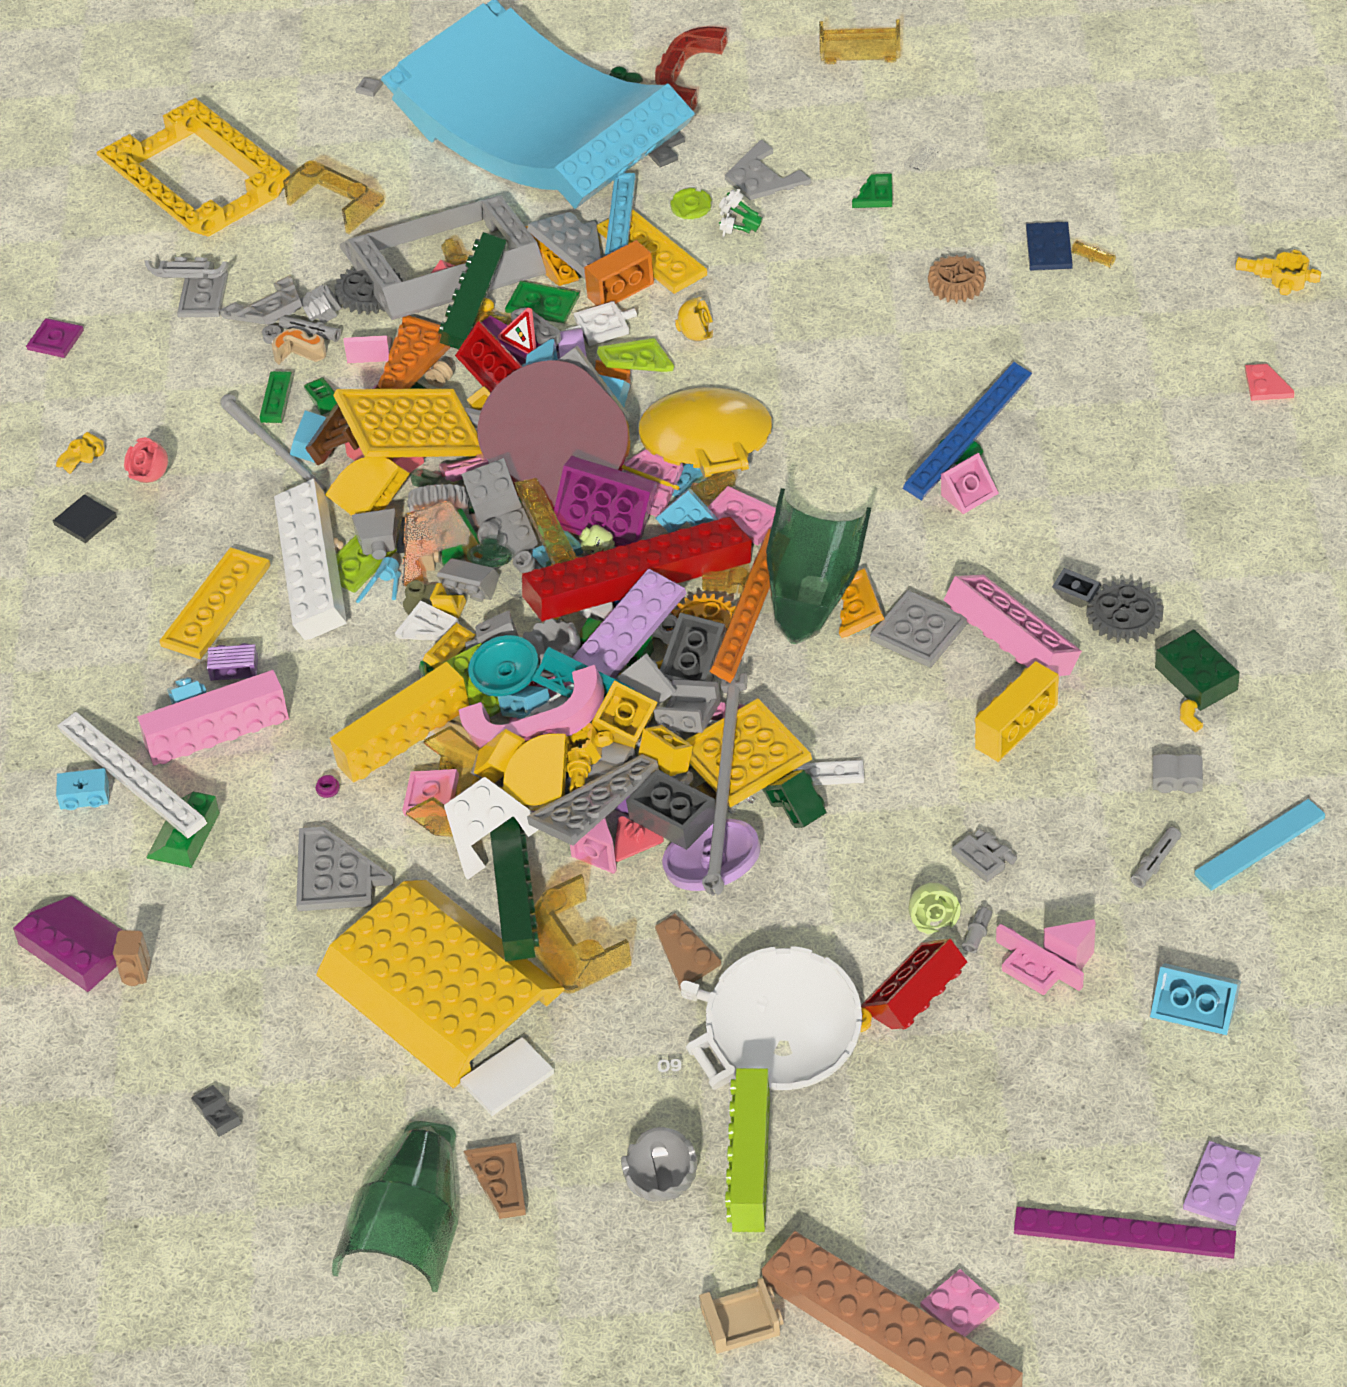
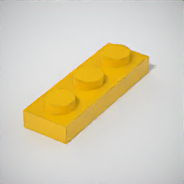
M456 622L425 654L423 661L436 669L445 661L462 653L466 649L465 642L474 640L476 635Z

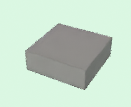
M364 77L356 87V93L374 97L382 87V81Z

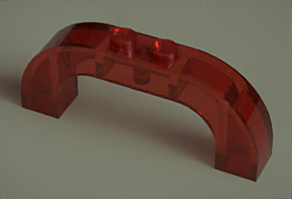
M714 26L698 27L677 36L669 45L666 53H663L660 65L656 66L655 84H669L694 112L698 104L697 89L682 87L675 82L685 62L691 56L698 53L722 55L728 43L727 28Z

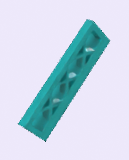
M548 647L532 681L570 698L574 689L569 690L565 688L563 683L569 681L574 683L572 672L589 666ZM545 669L554 673L555 678L547 679L542 677L541 674ZM599 672L604 685L603 700L614 680L634 690V688Z

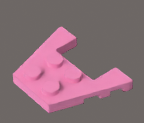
M647 449L624 462L625 466L665 480L673 485H677L684 469L682 463L678 466L665 462L662 456L658 454L652 455ZM657 483L649 514L657 517L658 514L667 508L675 489Z

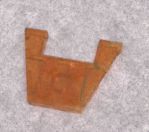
M447 500L405 513L403 586H407L409 582L414 580L424 581L419 557L461 544L466 562L474 563L487 558L451 501Z

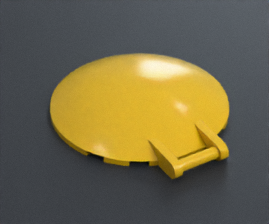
M716 387L693 388L667 395L653 403L644 412L639 422L640 440L652 455L658 454L663 457L665 462L678 466L681 463L693 464V468H700L704 478L711 477L715 473L731 470H748V454L754 450L759 451L767 443V437L772 432L771 416L763 404L745 393Z

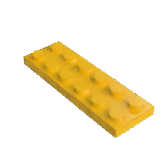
M632 209L628 244L637 240L651 252L653 277L675 294L707 276V268ZM609 219L597 225V232L606 239Z
M230 547L160 639L161 647L201 660L208 651V648L211 647L271 566L269 559Z

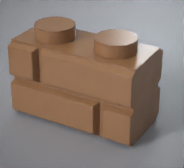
M119 931L113 955L121 981L128 986L147 983L151 959L143 932Z

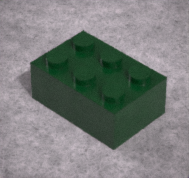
M1195 629L1156 650L1155 668L1188 700L1195 701L1199 711L1238 690L1240 672Z

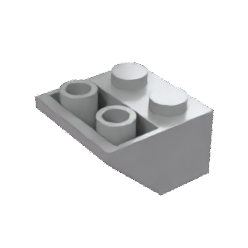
M452 558L437 574L438 579L449 590L451 595H470L471 599L478 602H483L484 599H492L500 576L494 568Z
M647 653L615 678L634 688V691L658 702L657 706L676 692L672 682L663 675L656 662Z

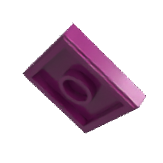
M45 318L27 343L26 348L30 351L65 358L83 333L84 328L80 325Z

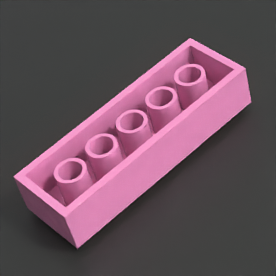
M985 575L954 577L944 598V601L951 606L950 608L954 612L962 614L967 618L966 621L969 624L977 626L982 630L984 636L996 641L1002 650L1016 657L1015 660L1018 663L1029 668L1037 661L1059 674V676L1071 674L1082 652L1080 649Z
M274 670L137 716L144 744L153 766L166 764L172 759L189 756L195 751L212 748L218 743L235 740L241 735L250 732L255 733L261 728L273 724L278 725L284 720L289 719L283 690Z

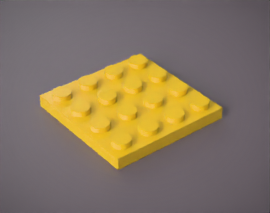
M758 698L737 711L728 806L730 808L812 760L811 753ZM724 718L704 729L703 733H697L685 740L693 746L690 764L716 793Z

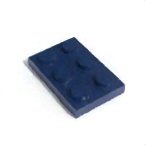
M1068 222L1026 223L1030 271L1073 269Z

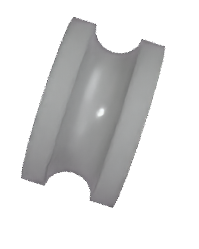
M277 325L266 326L262 330L264 342L272 344L273 339L281 333L280 327Z
M521 551L514 557L513 565L520 573H526L534 570L536 560L528 551Z

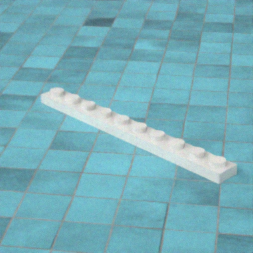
M77 712L57 725L63 735L105 768V770L185 837H191L207 824L201 814Z

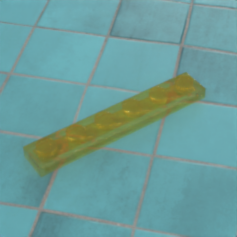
M533 478L515 482L518 496L552 565L577 558L538 479Z

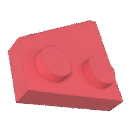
M1268 364L1245 365L1251 401L1294 398V390Z

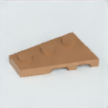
M676 914L655 926V931L670 963L680 991V985L683 981L694 983L721 965V960Z
M516 1143L463 1151L465 1159L499 1219L526 1215Z

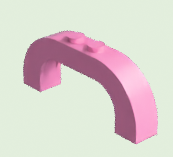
M592 665L572 672L574 691L571 697L557 708L509 724L495 725L490 723V717L480 702L459 709L460 720L471 741L479 749L504 729L525 739V743L535 737L546 734H566V736H570L584 728L595 717L604 698L603 680L596 666Z

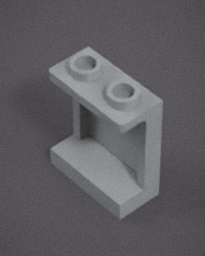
M672 680L671 682L676 692L671 695L665 707H656L654 710L656 726L663 725L670 731L703 733L721 703L718 682Z

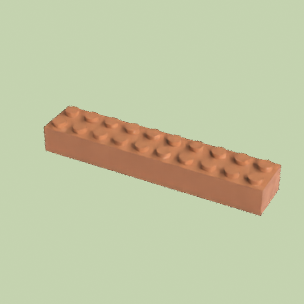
M796 1231L791 1234L762 1268V1278L766 1287L771 1286L774 1293L922 1387H1022V1372Z

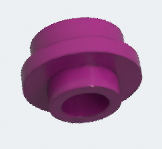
M324 775L318 779L315 789L320 797L330 798L339 792L340 785L335 777Z

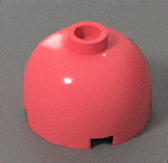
M146 437L136 440L138 443L134 447L130 446L127 450L124 468L128 471L129 478L142 483L157 481L166 472L168 466L167 452L157 441Z

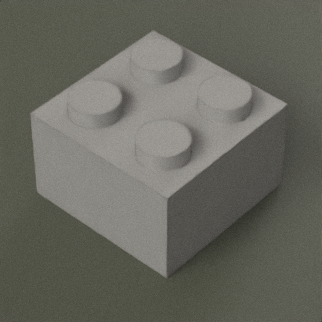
M504 458L461 474L479 523L522 507Z

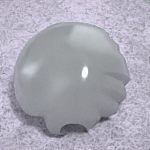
M549 619L544 623H536L533 631L523 634V638L535 647L539 657V666L548 647L571 658L581 647L580 636L571 622L561 621L556 623L553 619ZM544 669L541 676L553 677L554 673Z
M657 1127L645 1131L638 1138L636 1144L629 1145L627 1156L621 1157V1165L626 1184L635 1195L652 1202L668 1201L678 1198L691 1186L696 1177L697 1157L691 1141L687 1140L683 1134L674 1129Z

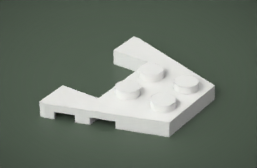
M483 777L444 805L467 880L486 867L471 845L512 816L515 817L528 837L539 830L528 824L527 816L533 812L486 777Z

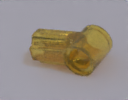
M453 238L446 239L441 245L445 261L455 266L466 263L468 258L466 254H463L459 242L453 240Z
M732 471L715 473L711 477L695 481L690 489L701 501L712 500L722 493L727 486H735L736 477Z
M733 567L729 572L706 571L702 574V591H724L731 595V593L737 592L738 587V594H741L749 572L743 567Z

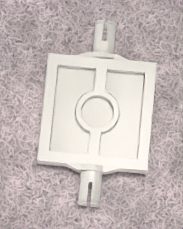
M613 301L574 313V320L577 326L566 328L565 331L582 328L583 337L588 346L629 334V328L625 320L637 317L635 308L622 312Z

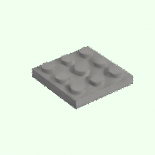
M908 590L870 634L871 641L931 668L966 627L968 622L966 621L967 618L962 614L956 613L945 606Z

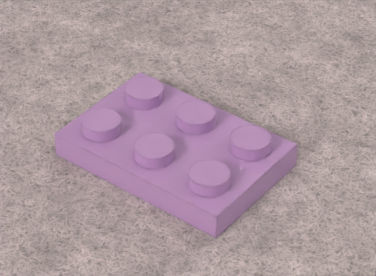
M1209 1141L1183 1204V1209L1236 1226L1259 1168L1261 1157Z

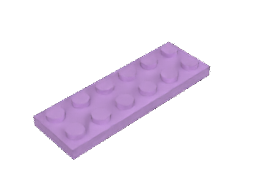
M648 569L572 658L587 666L595 665L599 672L615 678L687 594L685 588Z

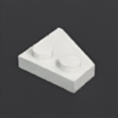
M420 601L395 632V636L399 639L439 641L456 622L458 624L459 622L456 617Z

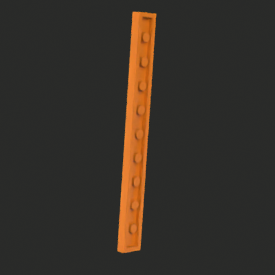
M768 529L763 538L709 671L729 683L735 677L789 540Z

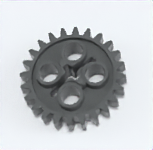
M354 268L351 271L346 269V274H340L341 279L336 280L335 294L339 304H343L344 309L350 308V312L357 310L358 314L366 311V315H369L370 311L377 314L379 309L385 312L374 296V282L365 270L356 271ZM396 273L401 282H403V278H400V273Z
M1121 580L1120 585L1112 581L1111 587L1103 584V590L1099 589L1090 604L1087 605L1086 617H1088V624H1093V631L1099 630V636L1107 634V640L1116 637L1117 643L1120 642L1121 638L1125 639L1126 643H1129L1130 638L1138 642L1139 636L1147 639L1148 633L1154 635L1155 628L1159 629L1160 622H1163L1164 606L1161 605L1162 599L1157 598V592L1151 593V587L1143 589V583L1134 586L1133 580L1129 584H1125L1124 580Z

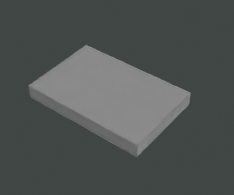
M228 270L219 278L214 279L185 278L177 311L178 317H220L219 310L222 308Z

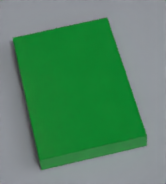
M520 281L505 307V312L512 313L520 308H531L532 311L545 320L565 324L580 294L576 291Z

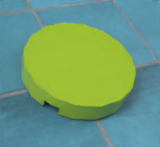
M696 188L683 189L675 193L670 201L672 212L683 219L700 218L706 215L712 206L710 195L703 190L701 192L696 191Z

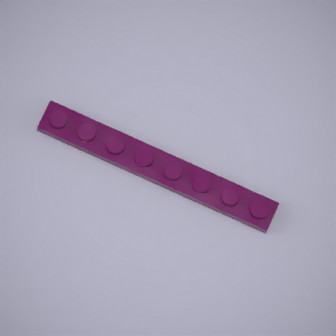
M1018 1206L1014 1225V1234L1231 1259H1234L1236 1231Z

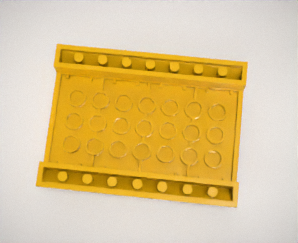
M427 880L403 881L329 945L316 974L319 979L453 1089L461 1083V1078L472 1071L469 1062L533 1004L540 1001L547 1007L565 991L563 986L528 959L505 962L502 939Z

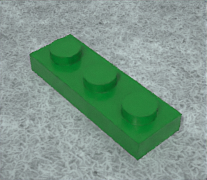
M270 371L259 416L261 423L283 422L293 380L292 372Z

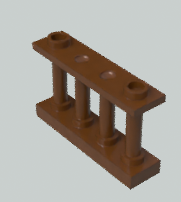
M375 385L372 389H380V388H379L378 385ZM338 403L335 404L305 447L317 466L326 461L335 447L349 442L354 450L359 448Z

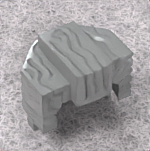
M325 284L306 293L305 297L300 298L302 307L310 321L317 318L320 322L325 323L337 317L336 311L341 309L338 299L328 285Z

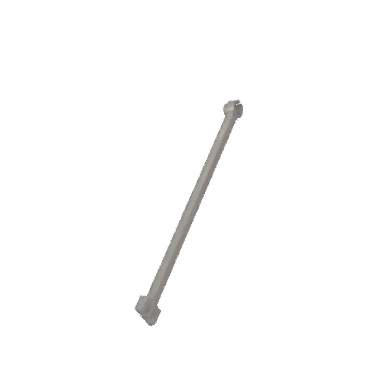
M746 673L740 674V681H738L736 674L731 683L724 679L721 681V688L723 693H727L709 868L708 874L702 880L706 892L713 896L715 893L717 895L721 894L724 888V882L720 876L739 691L747 690L748 678Z

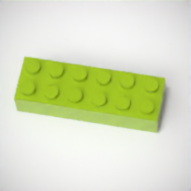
M736 1068V1079H731L732 1101H730L729 1107L731 1123H729L728 1127L730 1146L727 1149L729 1168L726 1170L728 1191L725 1192L727 1223H732V1232H765L770 1113L768 1068Z

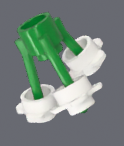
M732 189L719 204V208H721L720 215L727 214V217L722 218L721 222H719V230H723L722 237L725 236V233L732 234V229L741 230L748 234L751 230L757 232L762 223L763 217L759 216L758 212L752 210L741 201L744 195L740 193V189L736 191ZM737 205L741 206L747 213L738 209ZM736 212L743 216L742 224L745 226L734 224L735 218L729 217V215Z

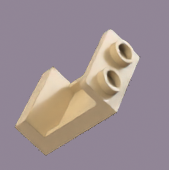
M763 1278L757 1279L758 1286L756 1288L712 1300L710 1292L699 1295L700 1308L716 1354L780 1336L779 1326L783 1325L782 1315L779 1308L774 1310L772 1302H775L772 1288L771 1286L766 1287Z

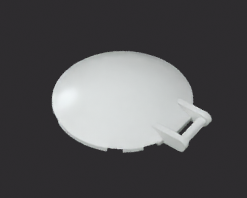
M791 946V948L775 949V947L760 949L733 963L720 976L719 982L713 992H711L707 1003V1033L691 1041L686 1046V1049L690 1055H694L710 1079L709 1084L713 1090L731 1082V1079H736V1068H768L769 1089L794 1090L808 1087L836 1072L853 1052L862 1026L859 995L846 972L828 957L824 958L812 953L810 949ZM761 996L766 997L768 1001L764 1012L760 1011L756 1006V1002ZM779 1041L789 1042L792 1051L791 1055L779 1056L773 1053ZM709 1046L725 1068L720 1073L716 1071L703 1051Z

